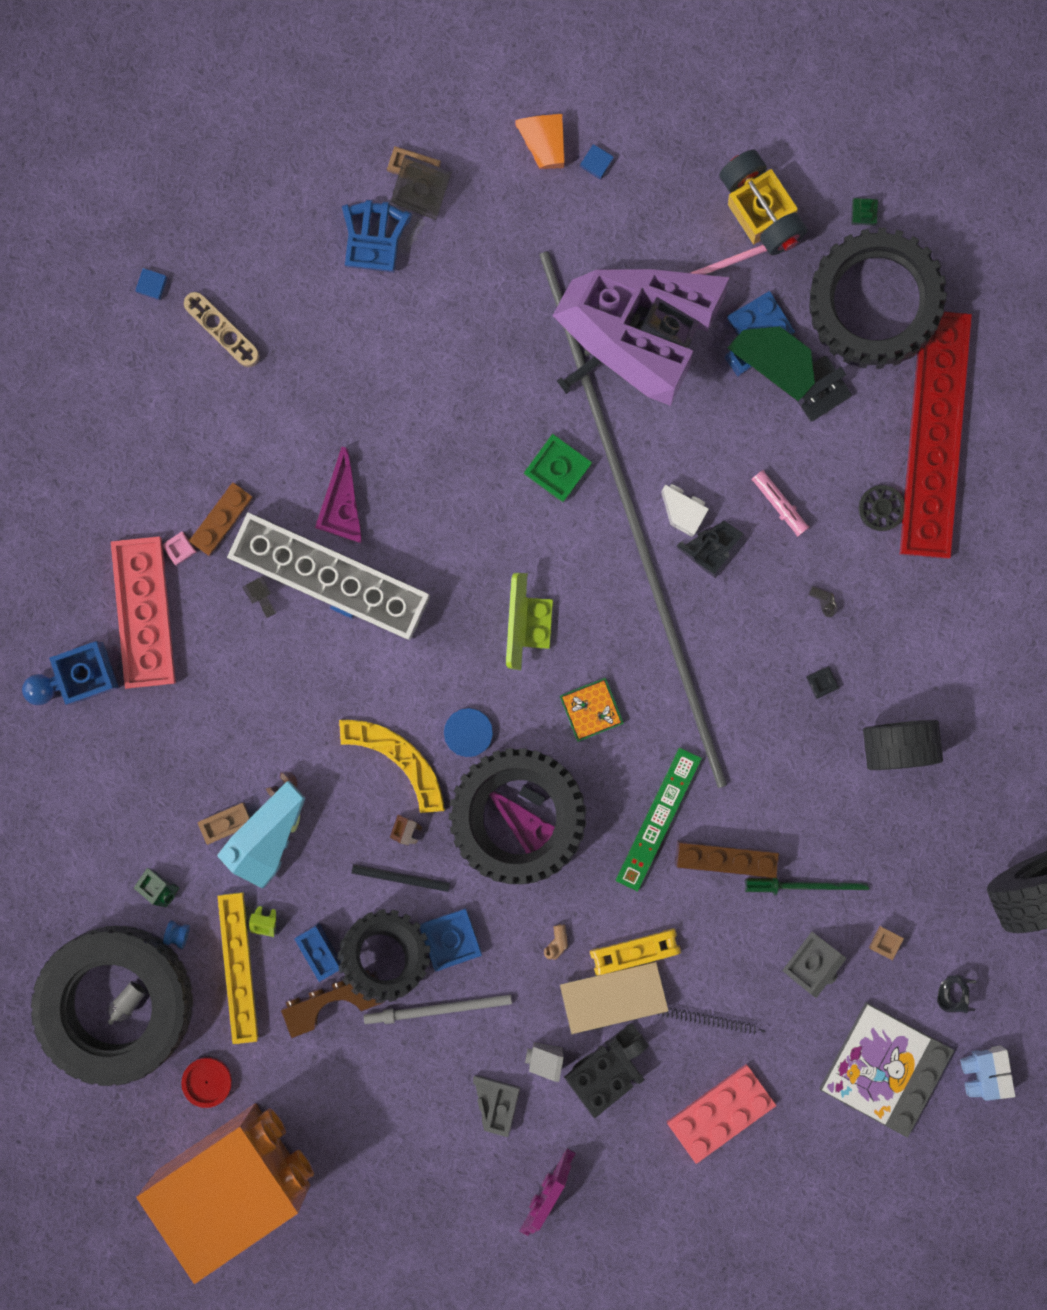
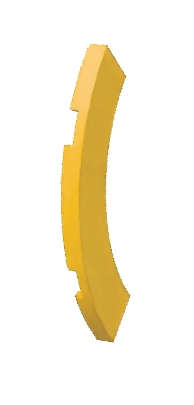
M339 720L341 745H358L374 749L386 755L405 772L417 795L420 813L445 811L441 788L435 773L423 755L409 741L392 730L374 723L358 720Z

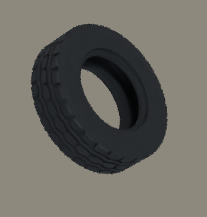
M1047 851L1007 869L995 877L987 886V893L998 920H1000L1002 928L1007 932L1029 933L1047 929Z
M118 925L105 926L88 931L60 947L41 969L40 976L37 977L33 988L35 992L32 994L31 1008H33L31 1012L32 1025L35 1027L36 1038L41 1043V1048L46 1056L52 1059L51 1062L60 1070L66 1071L65 1074L92 1085L112 1086L116 1084L118 1086L129 1084L130 1081L135 1082L151 1074L178 1048L191 1021L193 1012L191 1010V1007H193L192 986L189 976L187 977V970L183 962L177 958L179 956L171 947L168 948V946L163 944V940L157 936H152V933L142 929L137 930L136 927H120ZM101 965L124 967L135 973L146 985L151 998L152 1012L145 1032L138 1039L124 1044H109L92 1037L81 1025L75 1010L76 990L83 976L94 967Z

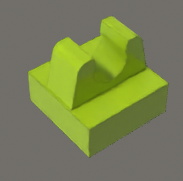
M257 907L255 913L251 914L249 921L250 932L274 937L276 932V910L272 909L271 914L266 917L262 916V907Z

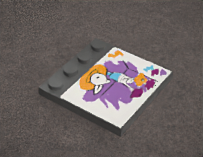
M865 1002L819 1089L908 1138L954 1050Z

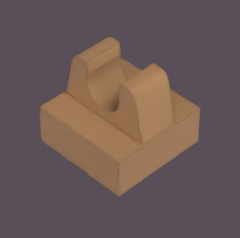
M879 926L869 948L893 961L904 938Z

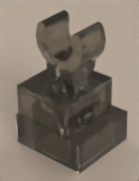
M264 575L242 587L252 604L259 601L266 618L277 613L267 597L272 592Z

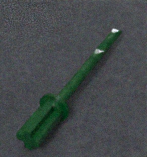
M777 876L770 879H745V892H770L775 896L778 894V889L869 890L868 883L778 882Z

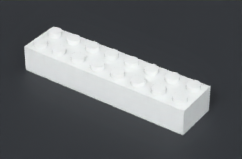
M247 513L227 558L408 640H411L430 599V595L250 513Z

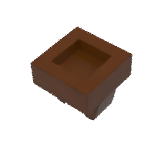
M397 815L390 838L407 846L409 844H416L418 840L413 838L412 834L415 829L421 831L422 826L405 816Z

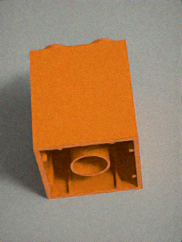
M253 1104L159 1168L136 1197L194 1284L297 1215L310 1188L308 1179L314 1176L313 1169L300 1150H296L290 1155L279 1139L286 1134L285 1127L279 1116L271 1108L262 1113L257 1104Z

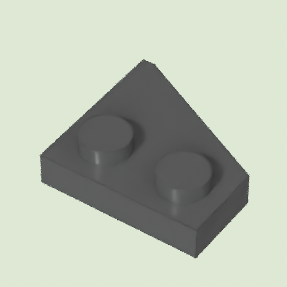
M474 1075L473 1083L477 1090V1101L479 1110L482 1113L484 1131L509 1137L521 1087Z

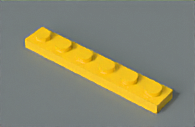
M244 892L221 894L217 897L232 1044L257 1042L259 1038Z

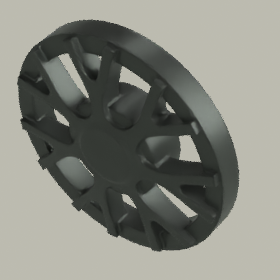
M874 486L867 490L859 501L858 511L860 518L872 530H891L903 519L904 499L896 489L890 486ZM884 490L892 492L889 500L882 498ZM872 491H876L879 497L876 501H873L869 495ZM898 499L900 507L892 509L891 502ZM864 502L872 504L871 510L863 509ZM891 512L899 516L896 522L888 517ZM871 513L876 517L872 523L866 519ZM879 518H885L886 527H879Z

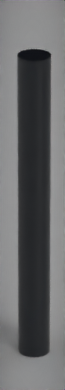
M353 864L351 874L448 892L450 882Z

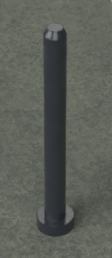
M645 319L639 322L633 328L641 330V327ZM594 356L564 380L560 377L556 381L563 391L568 394L571 391L570 387L603 362Z

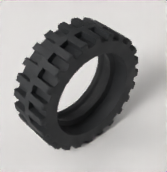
M879 227L877 233H869L868 228L861 230L859 236L853 237L850 234L844 238L842 244L838 245L835 243L830 248V253L827 256H823L818 270L814 273L809 303V313L812 316L813 329L817 330L820 342L822 344L826 343L829 346V352L834 356L839 354L844 358L843 362L847 364L853 361L859 363L860 368L865 369L867 365H876V369H883L886 364L893 363V366L899 365L903 359L907 357L911 359L917 354L918 350L928 344L941 321L947 299V293L944 291L946 284L945 275L941 276L940 274L941 265L938 260L933 261L931 258L932 251L928 246L922 249L918 245V238L912 236L909 240L902 237L904 231L896 229L895 234L886 233V228ZM881 258L902 265L914 277L919 290V308L912 323L900 334L884 340H868L851 333L842 324L835 309L834 295L839 280L850 267L866 259Z

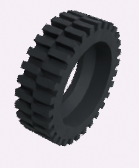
M509 748L502 752L499 750L492 752L493 755L489 757H482L480 759L481 762L469 767L470 771L467 775H462L460 778L462 780L459 786L456 785L453 791L456 793L455 798L450 801V806H452V813H449V820H452L450 832L454 834L455 840L453 842L460 849V855L469 862L468 865L478 870L479 874L489 877L493 881L506 884H531L550 878L555 873L557 874L572 860L571 858L579 850V844L583 841L585 835L583 833L587 820H585L587 812L583 801L584 797L578 783L560 763L548 755L546 756L535 750L530 751L525 748L515 750ZM516 780L530 781L541 786L550 795L556 809V825L550 839L541 848L527 854H512L497 847L487 835L483 821L484 808L490 797L489 794L501 785Z

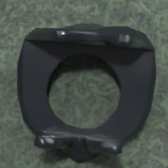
M959 974L947 977L941 983L938 990L937 1003L940 1009L948 1013L962 1012L965 1014L975 1011V1008L969 1007L970 993L967 983H977V981L964 978V976ZM954 983L959 984L962 990V997L958 1003L953 1002L950 997V989Z

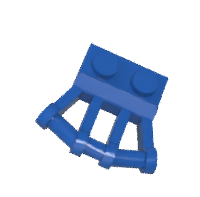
M367 199L363 203L352 206L348 204L342 205L348 230L345 266L394 273L398 240L405 227L409 224L412 213L408 211L403 212L390 205V202L383 201L380 204L373 203V200ZM364 213L361 235L355 232L352 216ZM372 213L381 214L378 237L369 236ZM390 215L399 220V223L391 238H386L388 217Z

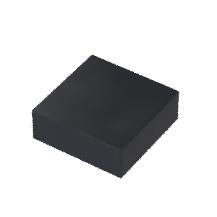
M829 666L806 676L816 699L839 689Z
M525 785L522 786L519 792L520 796L538 806H541L545 799L544 796Z

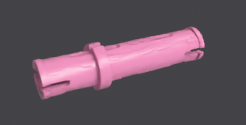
M764 470L751 479L781 515L779 518L782 521H786L797 537L810 527L797 513V507L789 503Z

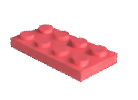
M745 1064L666 1122L697 1164L776 1107V1104L748 1065Z

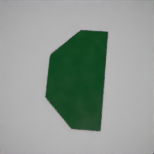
M780 326L743 330L727 347L798 402L815 384L811 349Z

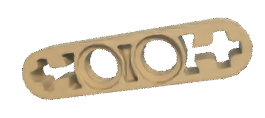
M193 292L185 297L184 307L187 312L242 366L249 368L258 363L260 356L257 349L203 295ZM193 299L195 301L201 299L199 304L206 311L203 315L195 307L192 310L190 309L192 307L190 302ZM212 315H216L220 319L219 325L215 328L207 326V319ZM229 332L237 335V341L233 345H227L224 342V336ZM240 345L247 352L253 351L251 354L253 359L251 361L248 359L242 360L244 355L237 349Z

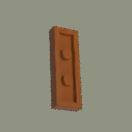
M232 482L189 542L210 556L254 497Z

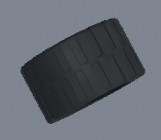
M938 720L899 722L863 728L867 769L913 768L943 762Z

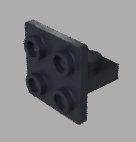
M823 356L812 363L815 384L798 402L810 422L815 421L852 396L842 380L846 373L842 367L835 369L827 356Z

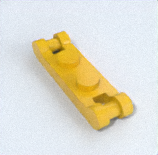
M675 928L590 950V956L594 959L596 965L594 967L595 975H603L681 954L680 945H677L675 939L677 936ZM666 940L667 948L661 950L659 942ZM611 954L613 963L605 964L603 956Z

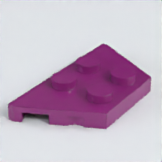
M567 1148L553 1173H547L541 1185L543 1186L540 1195L535 1194L529 1205L531 1210L519 1232L529 1236L530 1233L533 1234L541 1229L566 1185L571 1169L569 1164L575 1157V1152Z

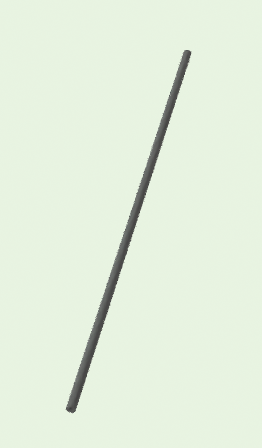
M546 251L539 254L557 307L563 294L549 252ZM564 328L578 369L585 364L579 342ZM588 373L581 381L717 787L721 788L727 786L590 374Z

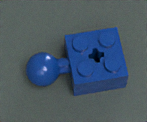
M95 641L50 657L55 676L49 678L43 674L31 675L23 683L22 694L27 702L40 706L48 703L53 698L54 692L60 690L65 705H74L119 689L104 643ZM84 668L88 670L87 678L81 676Z

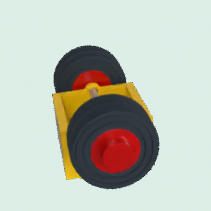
M752 149L731 159L720 171L719 176L727 190L731 193L729 194L728 206L753 245L761 241L768 253L774 256L795 247L806 235L808 229L797 214L798 209L773 170L770 169L765 172L767 169L765 162L761 159L759 153Z

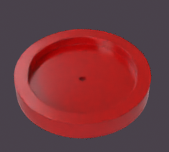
M198 1058L183 1073L181 1080L182 1091L187 1100L197 1107H215L225 1100L231 1090L232 1076L230 1070L217 1058Z

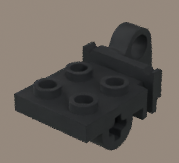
M632 1023L610 1040L604 1042L608 1049L600 1045L598 1050L577 1062L573 1066V1070L564 1076L567 1083L593 1118L599 1116L634 1086L631 1084V1080L637 1084L645 1080L630 1059L644 1052L649 1044Z

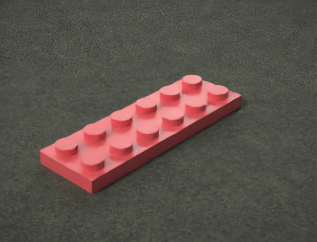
M162 537L111 541L125 689L176 684Z

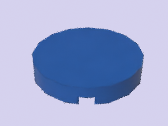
M471 708L460 709L453 713L446 721L444 728V738L449 749L463 757H473L484 752L490 745L493 735L492 724L487 716L479 710Z

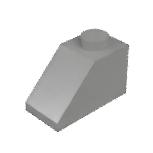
M533 1042L532 1049L527 1048L525 1063L529 1064V1072L559 1082L563 1062V1048Z

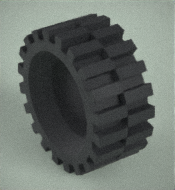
M386 909L378 910L375 914L370 912L362 919L359 918L345 934L339 946L341 950L338 953V960H341V964L338 968L340 973L344 972L345 978L343 981L346 986L349 983L353 986L351 991L355 995L361 993L364 995L362 999L367 1001L376 999L375 1003H383L385 1000L392 1002L407 995L424 978L427 973L425 969L430 963V959H427V955L430 953V945L425 946L424 942L428 939L426 933H419L418 929L421 926L418 922L414 925L409 922L411 918L409 915L405 914L403 917L398 916L399 911L392 910L390 913H386ZM374 935H386L392 937L401 945L405 954V965L400 976L391 980H379L365 971L360 960V950L367 938Z

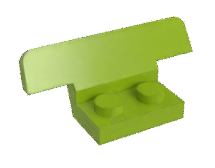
M513 573L511 578L506 666L509 669L520 671L522 668L523 647L550 649L553 600L526 597L528 573Z

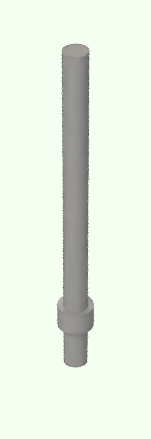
M511 994L401 1010H393V1008L383 1009V1012L365 1014L364 1023L365 1025L380 1022L392 1024L395 1023V1020L511 1005Z

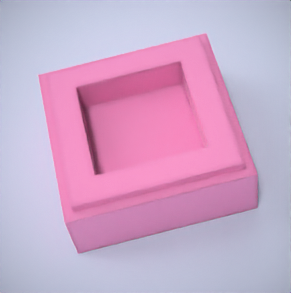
M183 531L162 544L176 566L197 553Z

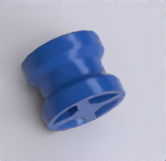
M170 920L164 934L163 944H175L177 948L184 949L190 925H178L176 921Z

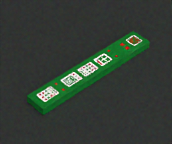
M680 747L678 748L615 879L616 882L638 892L702 758Z

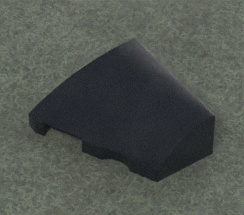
M723 521L709 531L704 530L698 533V537L684 545L683 541L679 542L677 548L699 567L716 578L746 543L744 533Z

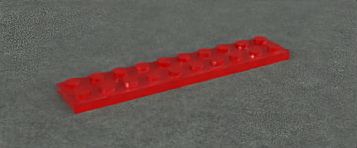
M944 312L928 344L917 351L899 555L942 559L951 558L972 314Z

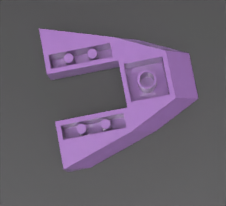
M654 269L595 270L571 280L552 316L589 353L651 399L671 406L689 371L693 350L633 328L629 324L639 306L650 310L656 297H659L698 320L697 328L708 332L725 298L730 277Z

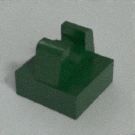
M853 198L851 225L876 226L878 199Z

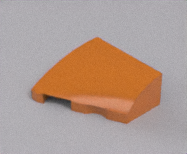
M562 114L534 116L515 120L516 128L519 129L539 169L564 168Z

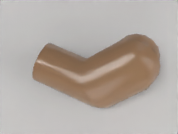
M565 924L553 926L555 939L544 949V956L547 959L555 960L567 949L568 942Z

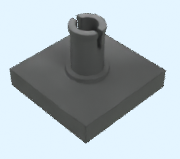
M811 932L782 971L808 993L817 998L827 984H832L836 981L837 971L847 958L815 933Z

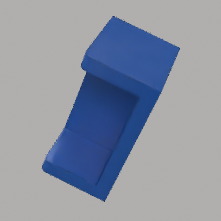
M320 923L294 938L319 982L339 971L338 967L341 964V960H338V955Z

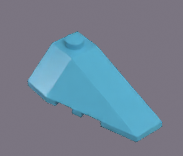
M287 781L229 839L217 855L218 858L233 874L260 888H265L280 868L282 863L280 858L283 850L288 847L289 834L292 826L296 825L305 797L290 781Z

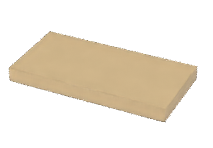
M656 962L560 985L571 1035L668 1012Z

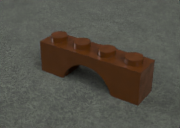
M677 841L675 866L684 869L776 878L779 853L772 850L731 848Z
M365 970L372 977L379 979L376 971L370 973L369 970ZM343 979L332 983L333 988L323 991L321 987L309 992L310 997L300 1000L298 996L285 1002L286 1006L281 1009V1013L292 1039L315 1030L319 1011L327 1003L336 1000L347 1001L354 1004L361 1012L382 1003H375L376 999L364 1000L362 999L364 995L361 993L355 995L351 991L353 986L350 983L346 986Z

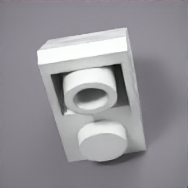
M673 484L670 487L665 485L661 493L670 525L692 537L708 511V508L704 507L705 502L694 496L691 499L683 495L684 491Z

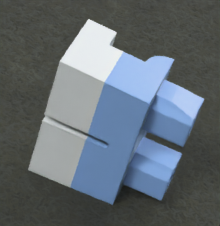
M1000 1045L984 1051H972L973 1056L960 1059L963 1073H976L977 1080L965 1082L966 1094L969 1097H982L985 1101L1015 1097L1008 1052L1004 1047Z

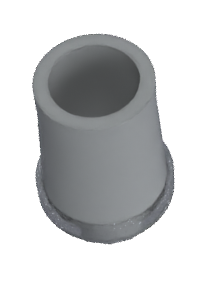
M130 981L116 999L111 1001L109 1007L111 1018L108 1023L112 1025L114 1021L122 1022L129 1019L134 1009L145 996V989L138 983Z

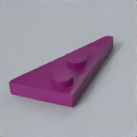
M342 446L315 528L361 543L362 537L349 450Z
M496 791L489 794L526 853L536 851L550 839L555 826Z

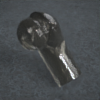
M812 585L808 596L819 600L824 616L833 617L838 610L834 594Z

